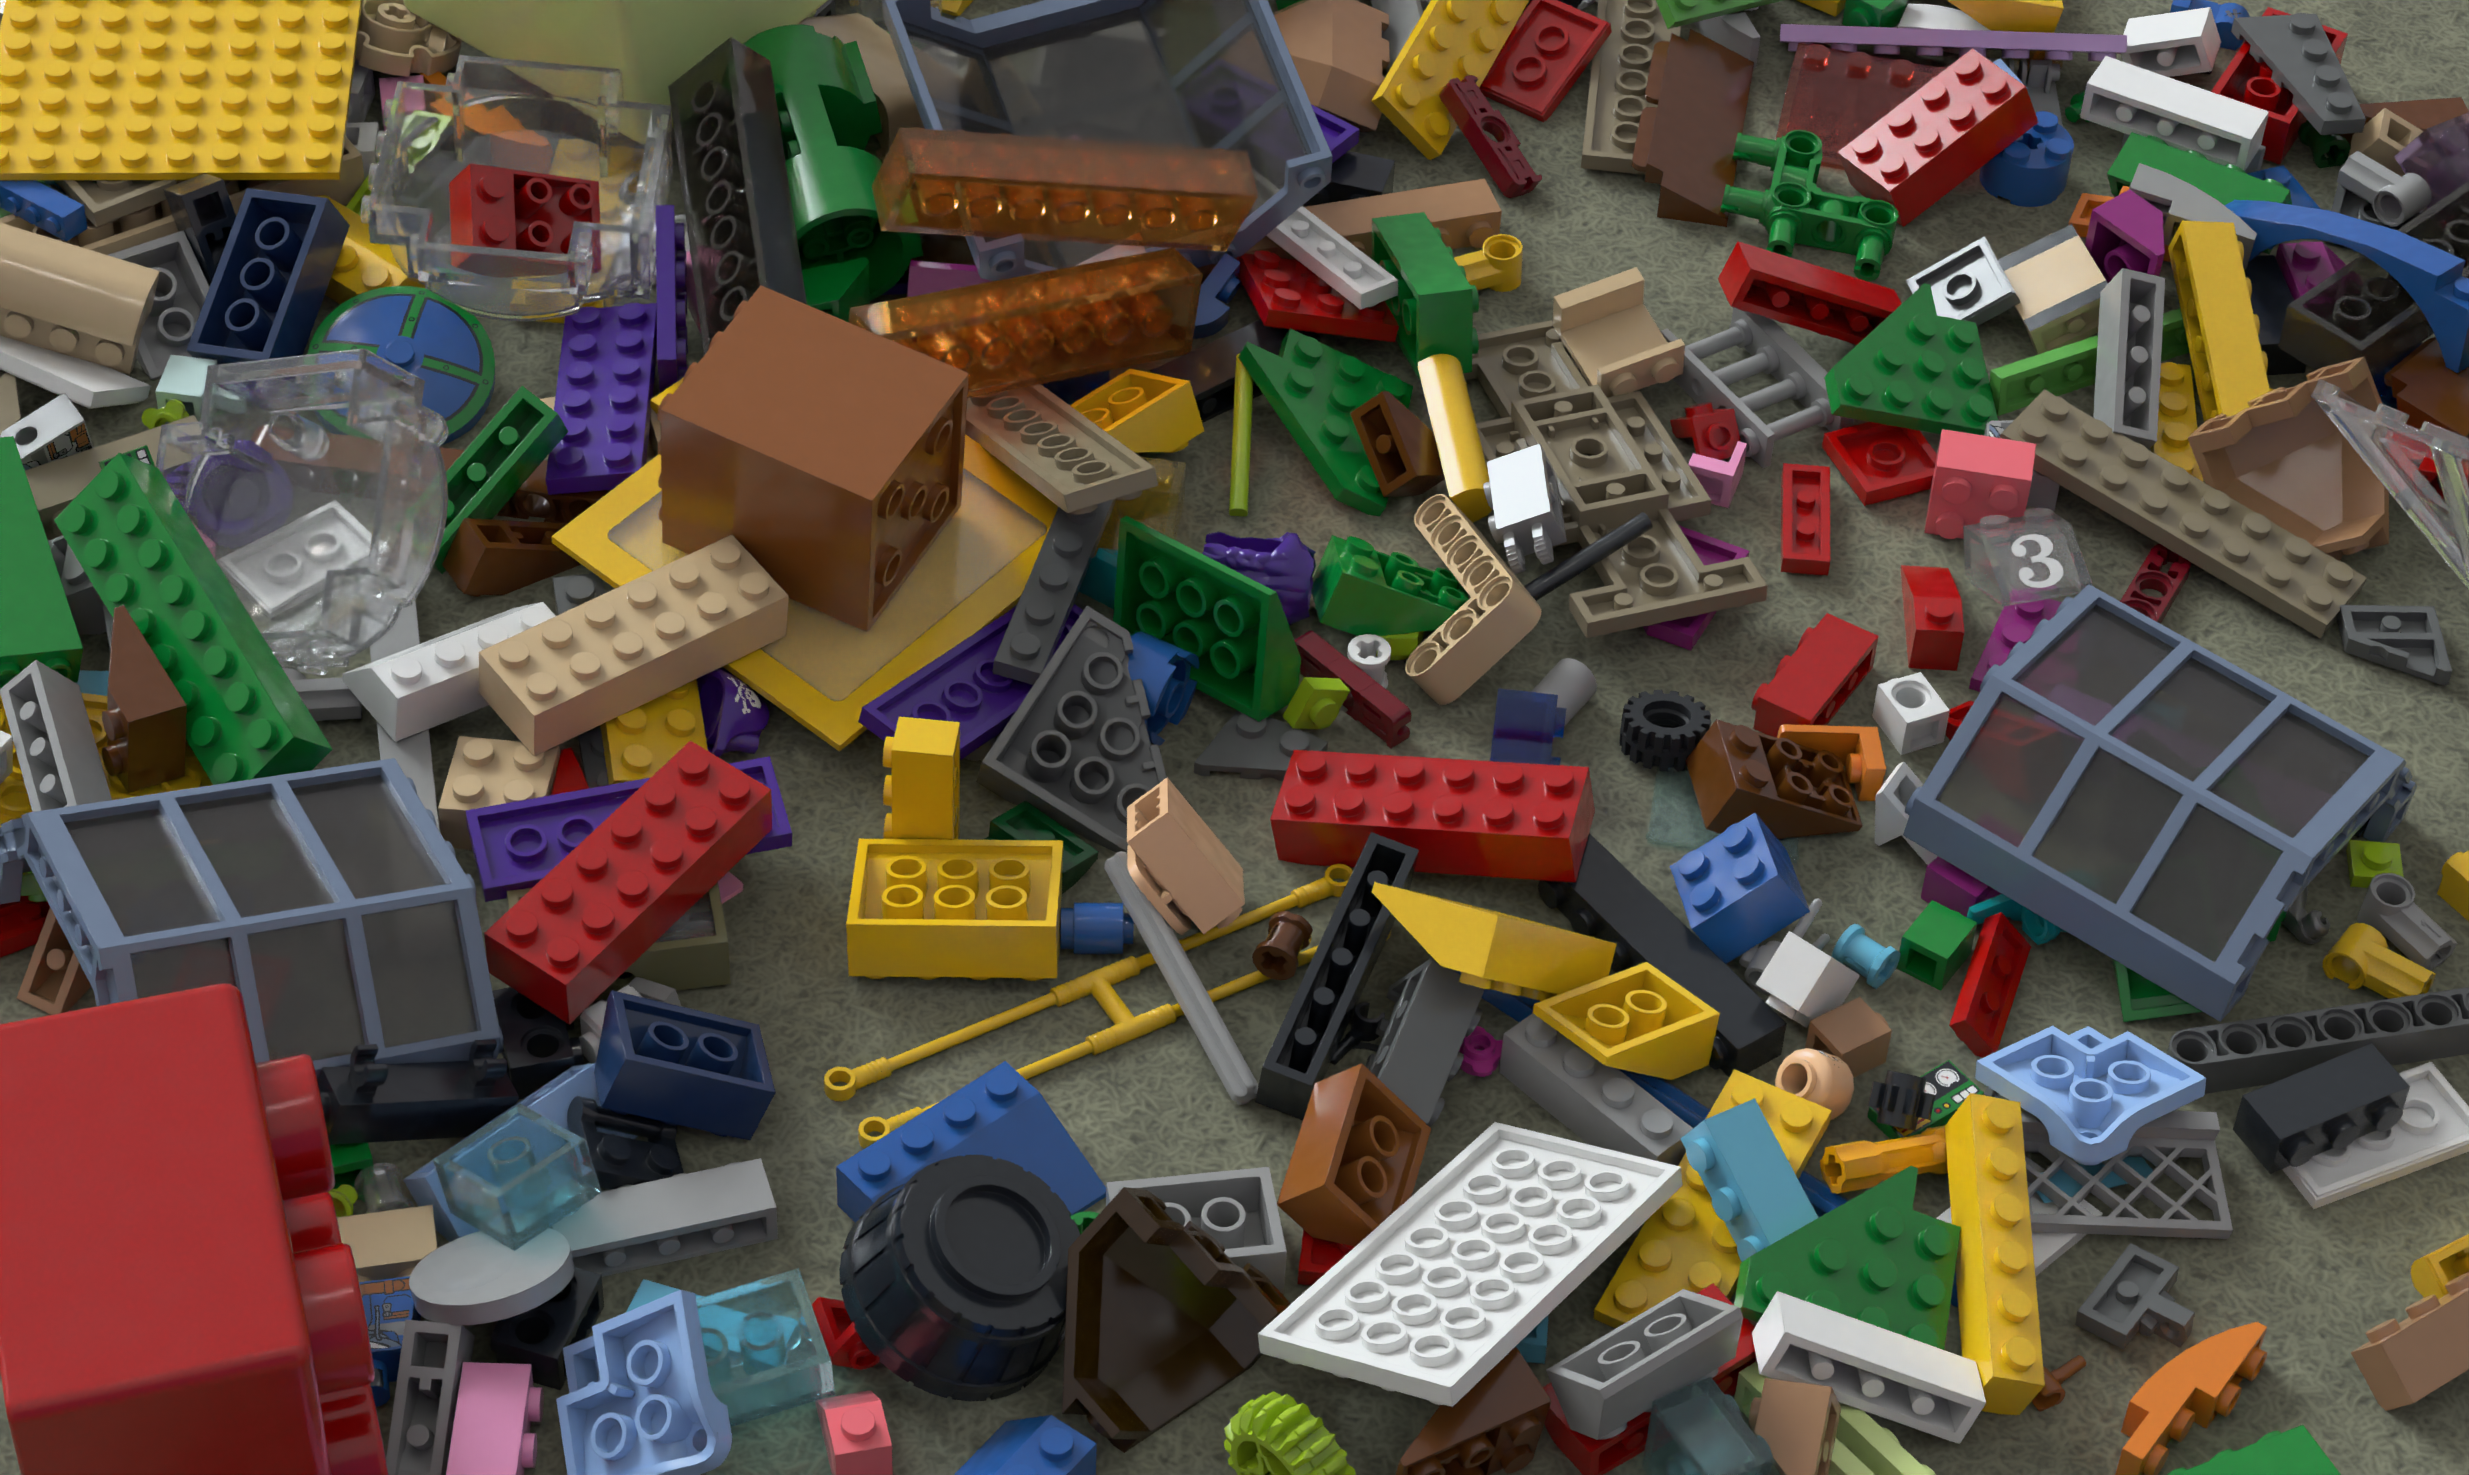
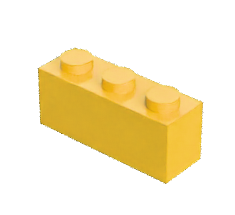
M899 717L895 736H886L883 748V767L891 768V775H886L883 805L892 806V813H887L885 817L883 839H959L960 722Z

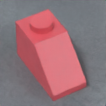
M871 1390L815 1400L832 1475H893L892 1443L882 1402Z

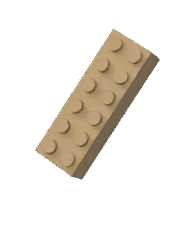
M730 535L480 651L479 693L533 756H537L785 637L789 595L733 535Z

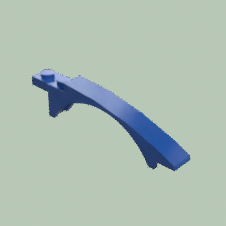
M2233 200L2224 205L2257 233L2249 262L2267 248L2271 250L2282 242L2297 239H2317L2333 242L2357 251L2371 259L2392 275L2417 303L2436 336L2446 367L2459 373L2469 366V279L2462 276L2465 260L2398 230L2334 211L2252 200Z

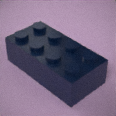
M246 189L186 349L192 357L217 360L219 377H243L248 382L284 387L292 386L350 227L328 198Z

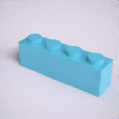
M1755 1098L1703 1120L1681 1138L1690 1165L1699 1173L1712 1198L1714 1211L1724 1221L1737 1245L1741 1262L1818 1218Z

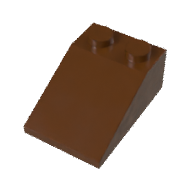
M122 605L114 608L107 710L102 712V722L107 734V746L102 748V759L110 776L117 775L126 792L131 793L185 776L187 705L125 606Z

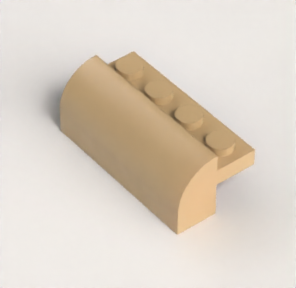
M0 223V336L103 365L130 375L135 366L142 327L153 307L160 271Z

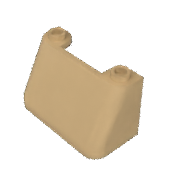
M859 13L807 17L798 24L814 26L815 32L831 38L837 36L844 44L857 41L877 101L882 133L874 134L881 146V149L876 151L877 157L888 164L898 162L930 143L888 32L876 25L870 18ZM914 51L932 101L959 110V105L964 97L961 81L951 77ZM940 121L945 134L958 127Z

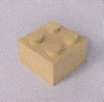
M459 736L438 806L440 830L444 840L449 841L455 849L473 850L465 810L550 796L560 759L559 745L537 756H533L520 741Z

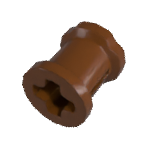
M1281 911L1272 915L1269 921L1268 936L1265 941L1257 945L1252 955L1255 967L1263 975L1271 979L1287 980L1293 977L1299 966L1297 957L1300 951L1308 947L1312 940L1313 929L1309 922L1302 916L1289 911Z

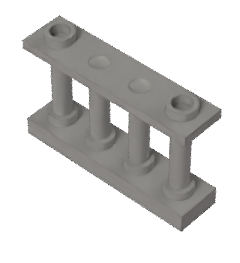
M1734 307L1729 329L1685 346L1683 374L1673 378L1697 404L1712 402L1713 409L1734 408L1741 442L1747 443L1745 457L1751 456L1762 468L1771 466L1773 446L1777 440L1814 425L1825 426L1831 432L1851 427L1854 424V419L1832 415L1824 379L1828 372L1773 319L1741 311ZM1668 328L1661 331L1668 343L1678 340ZM1734 346L1738 348L1744 347L1752 355L1749 358L1713 372L1700 361L1703 358ZM1760 372L1771 374L1779 381V383L1738 398L1727 387ZM1788 398L1798 400L1807 408L1768 425L1754 413Z

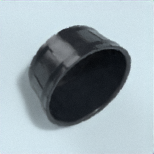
M961 1155L942 1159L917 1172L907 1183L897 1186L879 1197L859 1217V1220L855 1222L848 1233L843 1246L845 1251L841 1254L839 1268L840 1285H843L841 1292L844 1305L851 1322L854 1321V1328L863 1343L874 1356L877 1355L880 1358L879 1361L891 1372L906 1382L914 1383L913 1386L944 1398L950 1396L953 1400L969 1402L986 1401L987 1398L994 1400L1016 1393L1021 1390L1022 1386L1024 1388L1028 1386L1048 1366L1049 1361H1051L1065 1337L1068 1248L1080 1236V1232L1075 1220L1071 1219V1213L1061 1198L1055 1192L1053 1193L1050 1190L1051 1187L1030 1171H1024L1023 1167L1007 1160L993 1159L992 1156Z

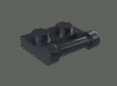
M576 1096L571 1101L567 1112V1123L583 1184L617 1189L624 1185H636L684 1173L675 1142L677 1126L637 1115L618 1114L610 1109L601 1108L591 1098ZM596 1128L645 1137L648 1139V1142L597 1132Z

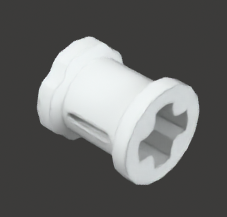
M1372 634L1359 635L1353 638L1348 644V659L1386 689L1388 687V679L1385 665H1387L1391 657L1389 642L1380 636Z

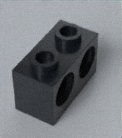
M511 987L492 991L498 1024L503 1035L502 1056L507 1061L506 1072L519 1095L518 1100L526 1098L572 1066L584 1065L579 1037L569 1038L568 1030L574 1029V1022L569 1025Z
M575 1267L572 1279L556 1296L527 1312L499 1320L491 1337V1350L496 1351L497 1363L531 1364L533 1383L561 1390L567 1379L563 1348L588 1338L592 1331V1326L595 1325L604 1308L602 1274Z

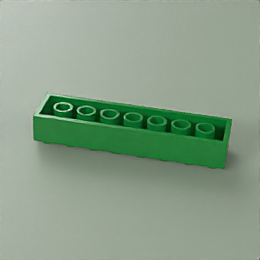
M118 453L54 521L112 618L114 616V608L124 605L187 705L186 741L213 785L313 770L333 750L159 468Z

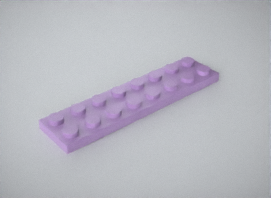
M1781 24L1780 43H1789L1788 51L1814 52V44H1831V53H1857V45L1874 46L1873 54L1899 55L1900 47H1916V55L1943 56V48H1959V57H1962L1973 48L1984 57H1986V49L2002 50V58L2027 59L2029 58L2030 51H2045L2044 60H2072L2073 52L2088 53L2087 61L2102 62L2105 56L2116 59V54L2126 53L2127 35Z

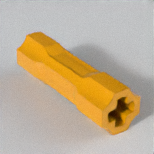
M1945 1125L1927 1128L1921 1134L1874 1143L1862 1140L1825 1147L1824 1156L1820 1160L1822 1179L1828 1184L1831 1193L1839 1194L1874 1187L1881 1181L1887 1180L1910 1166L1918 1168V1174L1927 1172L1933 1174L1948 1173Z

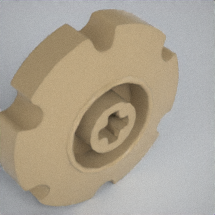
M362 0L355 55L359 65L382 73L409 77L410 73H424L428 76L437 71L444 73L457 64L462 40L410 12L405 7L403 0Z

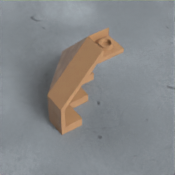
M1302 0L1274 12V17L1310 103L1325 112L1347 120V123L1359 128L1360 132L1376 131L1382 112L1371 100L1385 78L1382 76L1383 69H1386L1390 63L1389 41L1382 38V30L1386 31L1389 26V14L1356 0ZM1253 31L1222 58L1279 87L1256 31ZM1225 34L1218 36L1214 39H1211V41L1217 42Z
M2365 357L2322 367L2307 374L2308 381L2286 389L2285 387H2279L2248 401L2249 408L2238 412L2236 415L2227 417L2226 414L2222 413L2205 421L2188 437L2206 484L2226 493L2230 498L2252 511L2264 515L2271 522L2295 536L2305 539L2312 546L2338 561L2341 560L2342 555H2350L2364 549L2389 544V424Z

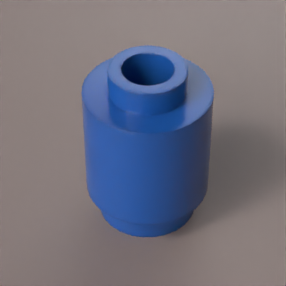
M1074 903V908H1061V949H1073V954H1123V944H1133L1134 922L1129 913H1123V903Z

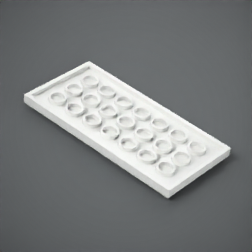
M1494 1122L1258 1333L1260 1353L1283 1359L1291 1364H1301L1326 1371L1337 1377L1351 1378L1376 1385L1387 1391H1397L1429 1400L1434 1404L1453 1407L1682 1186L1681 1167Z

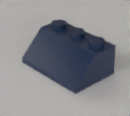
M611 991L607 999L594 1070L601 1108L610 1109L622 1115L632 1114L659 1120L672 1126L682 1125L709 1131L717 1136H732L751 1140L776 1093L759 1024Z

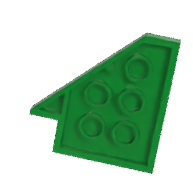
M1924 283L1833 366L1824 377L1831 413L1835 416L1941 434L1942 429L1983 436L1986 424L1990 421H1998L1977 325L1975 322L1938 316L1930 284Z
M1291 328L1282 340L1279 356L1247 341L1238 358L1334 498L1365 514L1380 516L1386 508L1388 497H1384L1350 413L1382 391H1389L1408 409L1413 386L1396 376L1382 372L1353 356L1346 355L1319 342L1313 337L1303 335Z
M1910 1166L1744 1260L1740 1264L1734 1306L1740 1308L1744 1318L1758 1322L1776 1292L1779 1291L1944 1350L1961 1227L1913 1210L1918 1168Z

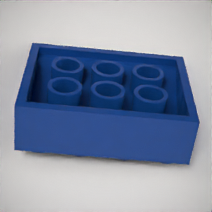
M1006 1061L836 1166L837 1205L854 1222L859 1220V1217L879 1197L891 1189L907 1183L917 1172L926 1166L942 1159L961 1155L992 1156L993 1159L1000 1158L1023 1167L1024 1171H1030L1051 1187L1050 1190L1061 1198L1070 1211L1071 1216L1085 1211L1106 1197L1105 1185L1043 1096Z

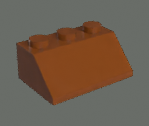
M1362 1063L1315 1083L1277 1206L1311 1237L1354 1247L1357 1246L1412 1196L1431 1128Z

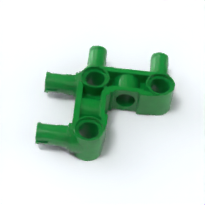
M1793 130L1782 136V138L1777 137V140L1744 135L1738 132L1732 160H1741L1771 167L1770 171L1774 172L1770 190L1766 189L1765 192L1737 188L1726 184L1720 212L1758 219V223L1763 224L1762 226L1765 227L1769 234L1768 251L1792 257L1794 244L1797 243L1855 255V276L1865 281L1876 280L1880 274L1883 257L1892 248L1899 217L1897 209L1890 203L1882 200H1873L1856 195L1848 197L1823 192L1821 188H1817L1816 183L1822 161V141L1812 132Z

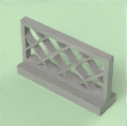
M2021 1108L2025 1152L2041 1153L2053 1162L2042 1174L2026 1163L2027 1182L2031 1184L2028 1187L2032 1232L2229 1239L2233 1228L2215 1139L2220 1131L2217 1112L2174 1110L2143 1125L2133 1134L2127 1150L2108 1160L2102 1161L2105 1166L2095 1176H2092L2074 1162L2071 1157L2050 1145L2049 1135L2043 1123L2036 1116ZM2127 1156L2144 1157L2157 1168L2145 1179L2123 1160ZM2179 1157L2202 1158L2205 1174L2197 1181L2174 1162ZM2060 1169L2083 1186L2072 1198L2049 1181ZM2112 1171L2135 1188L2125 1200L2101 1183ZM2163 1173L2187 1190L2177 1202L2153 1185ZM2039 1190L2061 1209L2056 1214H2033L2030 1198ZM2091 1192L2113 1211L2108 1216H2094L2079 1203ZM2143 1194L2166 1213L2160 1219L2146 1218L2131 1205ZM2193 1197H2196L2212 1210L2214 1221L2198 1220L2183 1207Z

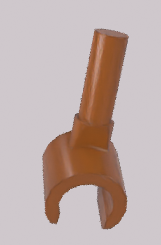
M2077 1355L2051 1372L2048 1368L2043 1367L2045 1386L2031 1401L2038 1411L2041 1412L2062 1402L2066 1392L2061 1384L2086 1366L2084 1357Z

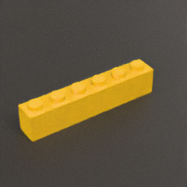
M2182 221L2168 250L2205 422L2222 413L2226 414L2227 417L2236 415L2238 412L2249 408L2248 401L2274 389L2269 388L2266 374L2268 358L2266 352L2261 351L2258 337L2260 321L2258 315L2253 314L2250 300L2252 284L2251 280L2245 277L2243 268L2244 247L2242 242L2237 240L2234 223Z
M1970 1093L1945 1125L1951 1219L1953 1225L1961 1227L1955 1267L1962 1357L1976 1361L1986 1399V1404L1982 1411L1995 1414L2020 1415L2045 1386L2021 1104L2016 1101Z

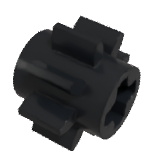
M1887 1070L1885 1083L1873 1081L1868 1106L1879 1108L1876 1122L1916 1131L1918 1118L1930 1120L1936 1095L1924 1092L1927 1079Z

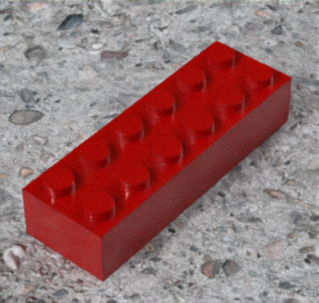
M690 740L484 933L489 973L570 1025L772 830L771 789Z
M1293 750L1270 821L1278 860L1297 864L1319 866L1344 864L1350 868H1355L1372 832L1418 849L1419 853L1414 872L1576 882L1595 807L1589 767Z

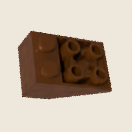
M1716 719L1686 759L1706 830L1722 834L1729 826L1739 823L1753 813L1759 816L1777 839L1859 831L1863 826L1841 757L1829 751H1818L1795 744L1787 738H1776L1753 731L1744 725H1733Z
M1517 1347L1513 1348L1453 1407L1447 1405L1439 1406L1399 1460L1396 1475H1490L1501 1469L1505 1473L1510 1474L1521 1470L1532 1461L1550 1408L1551 1399Z

